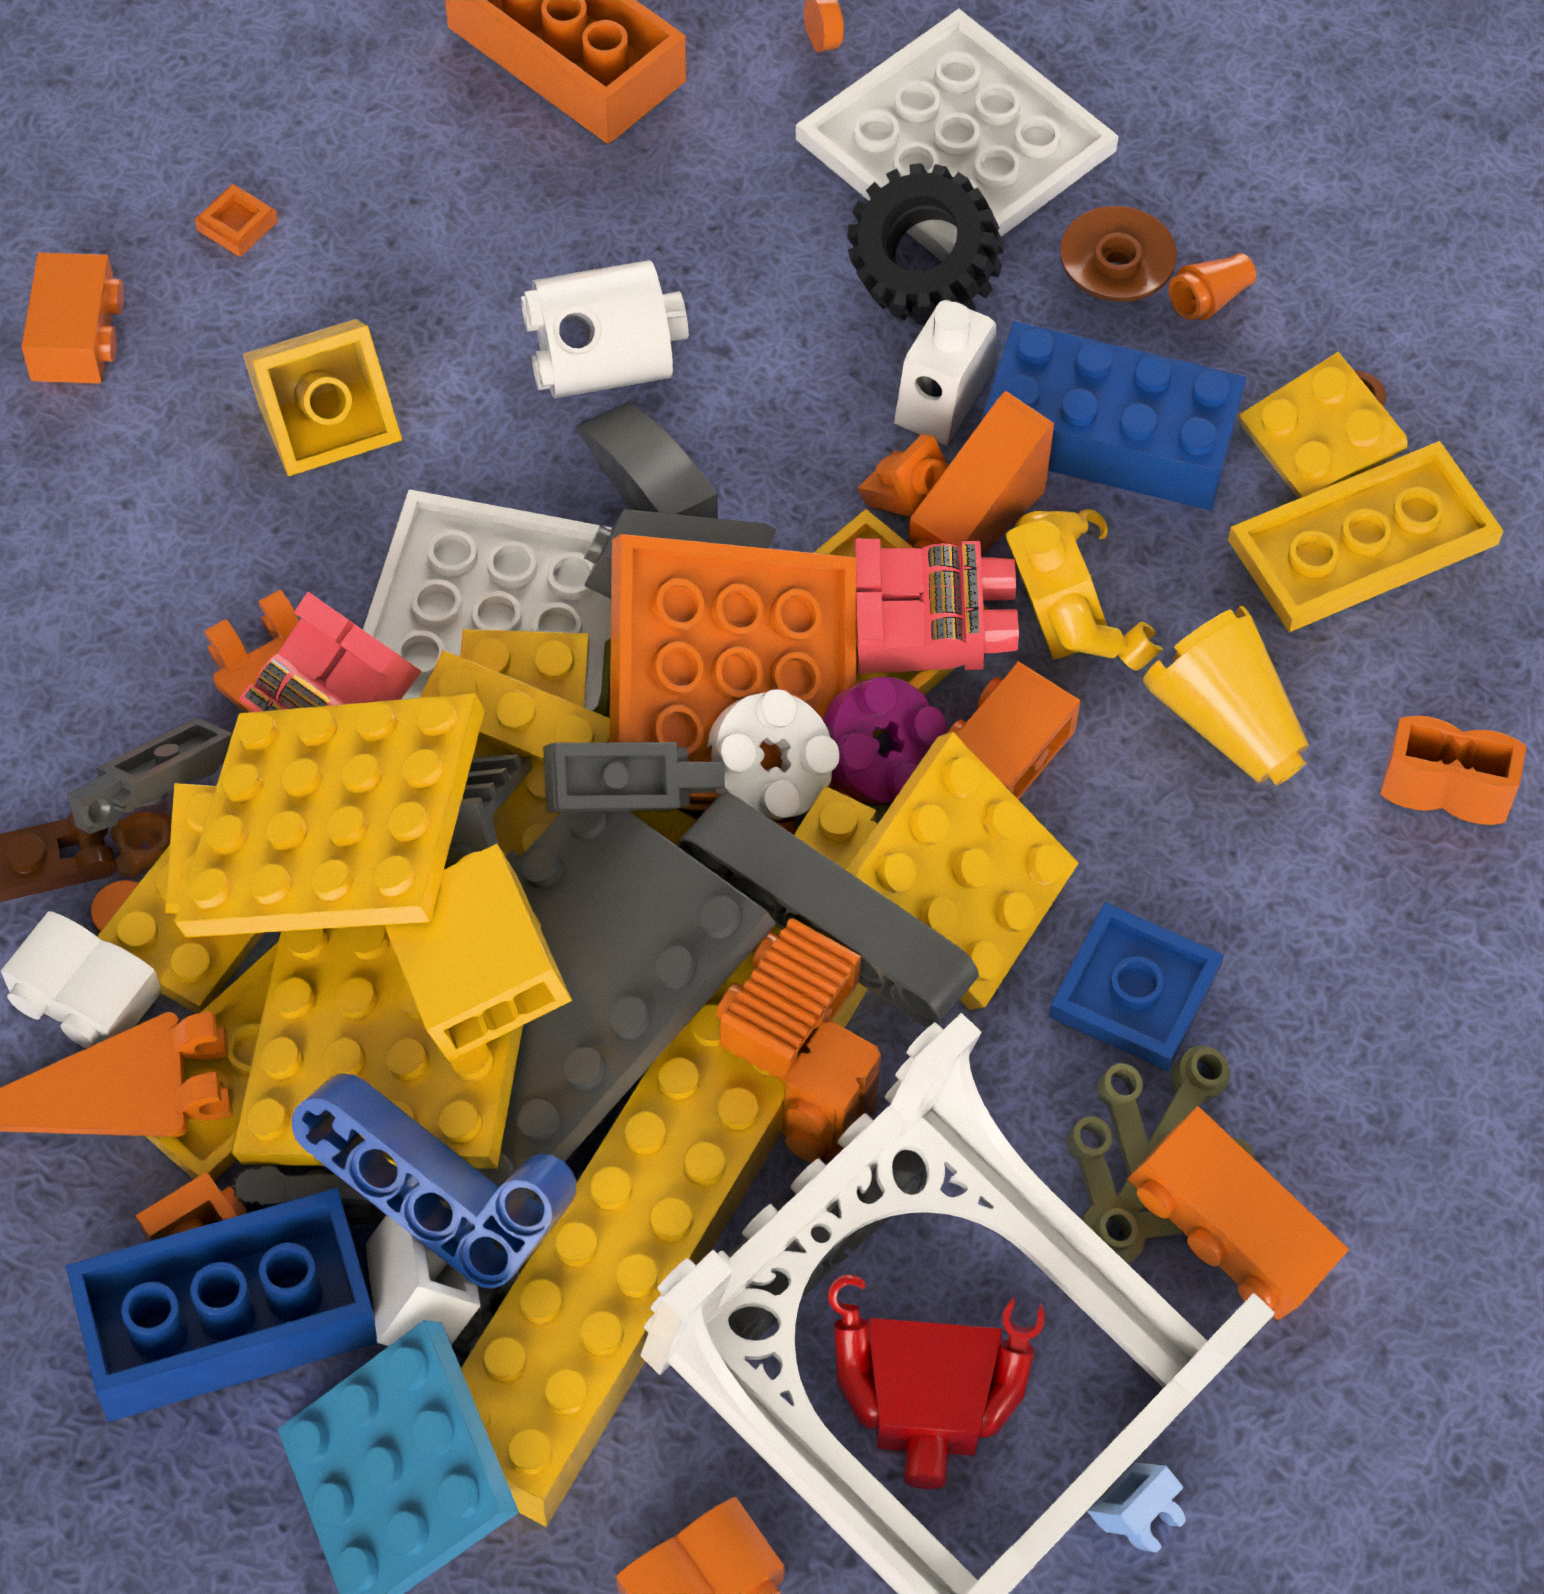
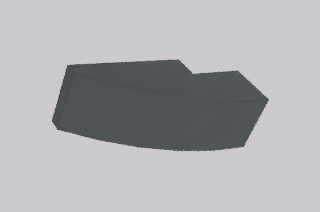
M626 402L576 426V431L631 510L718 519V494L670 435L633 404Z

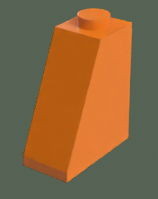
M1005 391L997 399L911 516L908 544L912 548H924L932 544L941 543L961 547V541H980L982 557L1045 493L1054 423Z

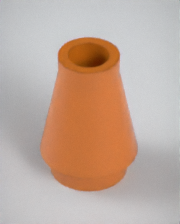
M1244 253L1182 266L1169 283L1170 301L1176 312L1184 319L1194 320L1197 318L1198 320H1207L1243 289L1255 283L1256 269L1252 260Z

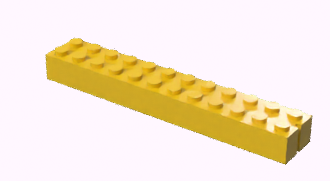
M824 786L794 836L846 870L878 823H875L876 810ZM774 926L770 932L772 931L780 935L781 929ZM760 943L649 1066L576 1183V1195L572 1203L538 1249L529 1258L461 1367L519 1513L545 1527L548 1526L645 1363V1360L640 1355L648 1332L643 1327L654 1314L650 1308L661 1295L657 1290L659 1285L685 1259L689 1258L697 1265L712 1251L783 1132L785 1084L778 1077H771L767 1071L759 1070L755 1064H748L744 1058L736 1057L732 1051H725L720 1045V1020L716 1018L717 1008L729 987L735 982L744 986L745 981L750 978L753 970L756 969L752 967V961ZM858 983L833 1019V1022L845 1028L868 989Z

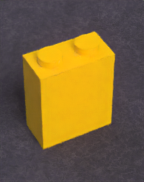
M498 844L481 852L470 853L462 857L456 864L444 869L431 922L384 925L425 1028L448 1061L572 1001L519 878Z

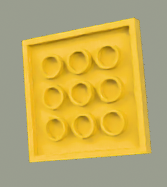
M476 693L239 713L174 921L184 936L198 937L431 922L485 712Z
M536 917L537 922H538V924H539V926H540V929H541V923L539 922L538 918ZM384 925L281 931L232 1154L242 1165L325 1166L308 1153L296 1140L292 1131V1116L295 1108L328 1079L345 1073L353 1074L366 1081L474 1168L497 1169L523 1025L448 1061L425 1028ZM382 1150L384 1157L396 1166L394 1159Z

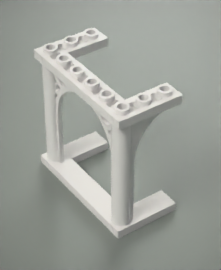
M962 1013L944 1030L936 1022L933 1023L912 1043L906 1052L910 1056L909 1059L895 1074L899 1080L884 1097L890 1105L874 1120L867 1113L860 1116L838 1140L837 1143L844 1149L830 1163L825 1165L819 1158L813 1161L790 1186L796 1195L782 1209L778 1211L772 1204L766 1206L743 1230L742 1235L748 1241L735 1254L729 1257L723 1250L718 1253L712 1250L697 1265L689 1258L682 1261L659 1285L657 1290L661 1295L650 1308L654 1314L643 1327L648 1332V1336L640 1356L659 1375L671 1365L898 1594H1008L1275 1314L1270 1307L1253 1293L1208 1341L1195 1330L1036 1176L1003 1136L977 1091L970 1069L969 1055L982 1032ZM911 1150L916 1152L926 1165V1185L918 1194L910 1195L904 1193L897 1187L894 1181L892 1163L894 1157L900 1151ZM876 1167V1180L882 1191V1197L875 1203L866 1204L859 1200L856 1192L857 1189L860 1190L861 1194L866 1192L872 1179L871 1171ZM945 1167L953 1174L949 1182L962 1187L965 1193L957 1197H948L940 1190L945 1178ZM980 1200L986 1207L979 1205L978 1201ZM837 1204L839 1218L830 1212ZM923 1212L948 1214L979 1223L997 1232L1025 1253L1163 1387L1160 1393L979 1580L831 1434L814 1411L799 1375L795 1353V1322L798 1306L811 1274L828 1252L845 1237L859 1228L890 1216ZM815 1227L825 1228L829 1233V1240L825 1243L816 1242L811 1236V1230ZM798 1244L802 1252H791L789 1250ZM775 1271L785 1274L789 1281L788 1288L780 1295H773L761 1289H750L753 1285L765 1286L773 1282L776 1274L772 1272ZM758 1307L771 1312L777 1318L779 1328L773 1336L765 1340H747L736 1335L730 1329L728 1319L738 1309ZM773 1355L780 1362V1373L776 1379L771 1380L765 1373L763 1363H760L755 1370L745 1359L761 1360ZM788 1393L792 1406L781 1395Z

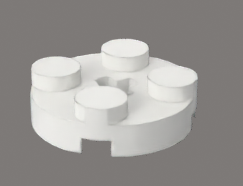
M780 689L750 695L728 706L714 722L709 733L707 746H712V762H724L725 788L715 789L717 794L727 793L734 795L772 821L792 818L810 810L824 786H829L832 771L839 763L840 756L837 744L830 738L829 731L817 712L803 700ZM762 741L768 745L776 744L779 747L783 761L781 769L773 767L766 771L762 767L760 762L765 756L763 750L759 747Z

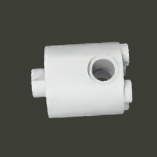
M650 260L532 280V290L525 291V296H521V307L526 331L537 330L541 350L536 351V355H532V366L538 391L550 389L554 399L671 378L673 373L671 342L688 339L689 336L687 315L681 292L662 294L657 272L653 262ZM573 321L584 329L586 335L584 347L572 348L561 340L559 335L561 322Z

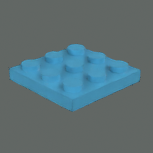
M423 1320L278 1428L339 1594H404L519 1513L442 1322Z

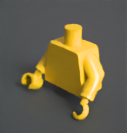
M1083 509L1078 514L1072 511H1033L1023 515L1016 522L1015 527L1010 529L1005 536L1012 557L1015 559L1016 569L1053 660L1077 652L1106 658H1115L1118 655L1129 668L1138 671L1163 651V648L1150 641L1156 635V632L1149 624L1141 621L1124 636L1120 629L1107 626L1092 579L1076 543L1081 534H1085L1088 531V521L1095 523L1100 528L1098 539L1106 538L1108 527L1100 513L1092 509Z

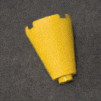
M1239 606L1236 614L1229 609L1204 623L1174 646L1177 653L1173 657L1175 662L1166 669L1162 662L1158 660L1143 677V683L1155 697L1257 783H1262L1270 778L1276 786L1280 785L1307 764L1301 755L1308 749V741L1256 625L1244 606Z

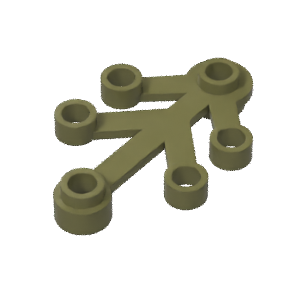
M1195 1046L1175 1061L1171 1069V1082L1176 1093L1149 1140H1147L1136 1098L1139 1097L1143 1089L1140 1073L1129 1064L1118 1063L1111 1066L1101 1075L1097 1083V1092L1100 1099L1108 1105L1128 1177L1184 1117L1197 1106L1200 1107L1202 1103L1214 1099L1227 1087L1230 1079V1069L1225 1057L1219 1051L1209 1046ZM1198 1061L1205 1063L1211 1069L1214 1075L1213 1080L1201 1076L1197 1069ZM1112 1077H1119L1126 1082L1129 1090L1128 1095H1120L1113 1089L1111 1084ZM1094 1116L1084 1117L1068 1131L1066 1144L1070 1153L1078 1160L1091 1206L1083 1214L1081 1220L1127 1264L1141 1254L1146 1240L1183 1233L1169 1218H1160L1150 1211L1141 1212L1144 1205L1137 1196V1188L1128 1179H1126L1117 1195L1104 1157V1153L1112 1144V1132L1105 1121ZM1081 1130H1089L1096 1135L1098 1140L1097 1149L1089 1148L1082 1142L1080 1137ZM1232 1137L1255 1159L1254 1151L1246 1141ZM1107 1221H1114L1121 1227L1124 1232L1123 1241L1114 1240L1109 1236L1106 1230Z

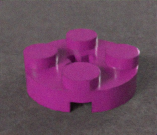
M874 677L846 688L835 696L823 718L830 738L837 744L840 754L839 763L835 768L836 770L832 771V777L847 795L859 802L874 806L893 803L937 737L946 734V720L942 712L938 708L930 706L928 700L918 689L897 678ZM886 729L891 738V750L881 756L878 753L879 742L872 736L874 730Z

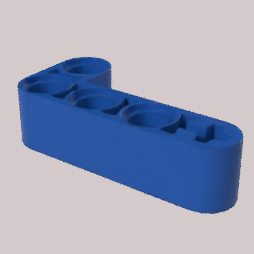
M341 1073L332 1076L295 1108L292 1116V1131L295 1138L308 1153L465 1278L480 1287L495 1288L503 1286L538 1249L568 1209L576 1195V1179L572 1170L563 1160L548 1154H538L529 1157L498 1187L370 1084L353 1074ZM382 1150L394 1159L396 1166L384 1157ZM526 1188L536 1192L542 1199L543 1204L534 1201ZM436 1194L444 1197L450 1204L451 1209L444 1206ZM491 1237L499 1241L505 1247L507 1253L498 1249L492 1242Z

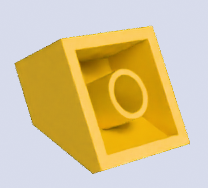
M357 319L350 320L243 354L259 408L288 477L402 441L368 325Z

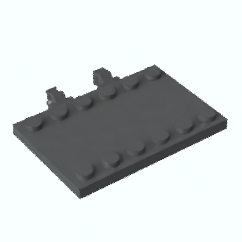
M629 811L562 812L522 857L513 850L505 856L518 876L529 904L541 923V931L572 1001L523 1025L498 1168H475L498 1187L531 1156L538 1154L554 1155L565 1162L776 925L765 909ZM526 1188L528 1194L533 1198L536 1192Z

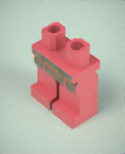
M855 539L858 674L944 670L957 668L964 665V670H983L984 654L1018 650L1019 624L1017 609L984 610L983 601L1015 600V559L981 558L980 541H961V547L941 543L932 544L924 548H880V539Z
M307 592L294 611L301 619L278 654L269 659L262 667L255 686L249 684L239 700L252 708L250 712L401 700L422 671L313 594Z

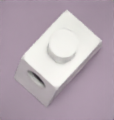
M944 300L938 303L904 360L894 424L920 435H932L937 442L948 446L997 366L996 323L991 318L970 310L957 302ZM934 380L942 389V395L939 397L931 396Z

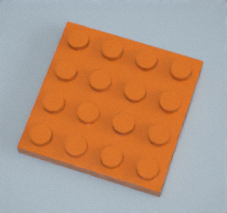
M620 534L612 539L610 743L677 742V747L687 748L688 762H712V746L707 747L709 733L718 716L734 702L750 695L780 689L803 700L823 720L826 710L835 696L846 688L856 685V557ZM762 741L759 746L765 754L760 762L762 767L766 771L773 767L781 769L783 761L779 747L776 744L768 745ZM831 776L828 787L850 797L836 784ZM714 789L713 793L690 794V800L715 801L719 795Z

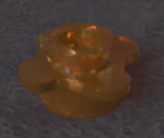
M138 812L119 820L117 825L112 826L111 838L119 847L120 855L116 859V866L120 874L126 877H134L141 870L152 868L170 845L172 818L163 813ZM143 841H149L151 846L147 849H142L139 847V844Z

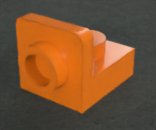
M921 434L904 452L894 450L889 456L882 459L878 463L876 470L858 487L864 502L872 508L911 517L948 467L935 437Z
M206 1171L137 1214L136 1219L144 1241L149 1242L247 1214L248 1211L242 1201H238V1196L234 1195L233 1192L235 1191L232 1187L229 1186L220 1192Z

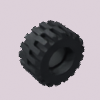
M919 163L909 165V175L901 176L896 168L886 173L890 182L880 188L874 182L866 189L870 201L868 204L857 202L852 213L856 217L858 224L848 225L847 238L853 245V248L848 249L850 261L857 270L856 274L875 302L882 309L887 307L896 318L905 321L907 316H911L916 324L925 325L938 303L944 300L963 304L970 310L976 309L972 299L977 294L986 299L993 290L989 278L990 276L999 277L1002 264L998 254L1004 253L1003 240L998 232L1000 229L978 187L974 189L969 178L960 172L952 177L946 166L934 164L932 173H927L923 164ZM927 220H942L957 227V238L953 250L939 265L923 271H911L896 265L895 255L899 241L914 225Z

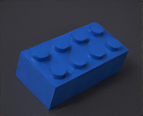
M1013 321L985 406L983 418L997 399L1007 391L1054 423L1048 471L1212 511L1237 424L1247 376Z
M338 1188L65 1265L95 1392L108 1422L377 1344L374 1314Z

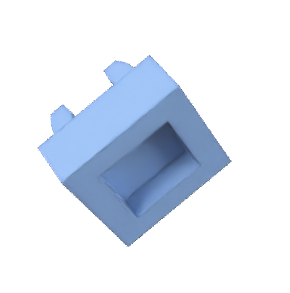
M1133 1462L1096 1500L1087 1512L1105 1532L1127 1535L1129 1541L1136 1548L1157 1553L1162 1546L1151 1533V1521L1159 1515L1160 1519L1169 1526L1181 1527L1186 1522L1185 1515L1180 1506L1171 1501L1184 1487L1167 1466Z

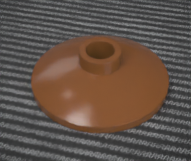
M1104 206L1083 213L1067 227L1061 241L1060 260L1068 278L1082 291L1103 300L1128 302L1146 298L1166 285L1175 270L1177 249L1170 231L1154 216L1132 207ZM1110 262H1120L1124 265H1115Z

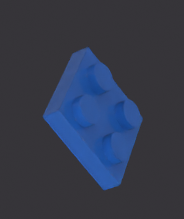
M1105 902L1050 1005L1048 1017L1169 1071L1221 968L1224 955Z

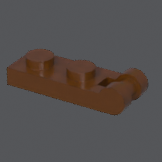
M71 813L67 819L0 834V902L112 876L117 870L115 856L112 848L106 846L104 837L108 834L109 829L106 828L89 834L75 827L73 813ZM79 844L80 851L74 857L62 859L60 848Z

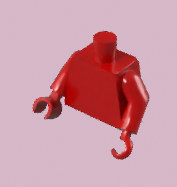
M847 1274L840 1276L830 1285L827 1296L829 1305L835 1312L842 1315V1319L834 1323L838 1387L859 1424L868 1429L875 1430L878 1448L906 1451L905 1484L919 1489H938L944 1487L947 1479L948 1454L974 1456L979 1438H989L997 1435L1023 1401L1035 1352L1029 1342L1030 1339L1036 1337L1041 1332L1046 1320V1310L1040 1302L1037 1322L1028 1328L1016 1325L1011 1316L1016 1297H1013L1008 1301L1003 1312V1325L1009 1333V1339L1002 1340V1342V1328L869 1318L868 1322L866 1319L860 1318L858 1305L844 1304L837 1299V1293L842 1287L856 1285L864 1290L866 1282L857 1275Z

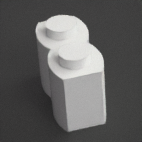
M51 911L46 913L1 970L9 990L7 997L19 1011L33 1019H40L43 1014H46L62 1022L60 1025L62 1031L72 1041L84 1048H89L135 1027L162 992L155 970L147 963L117 945L100 940L76 922Z

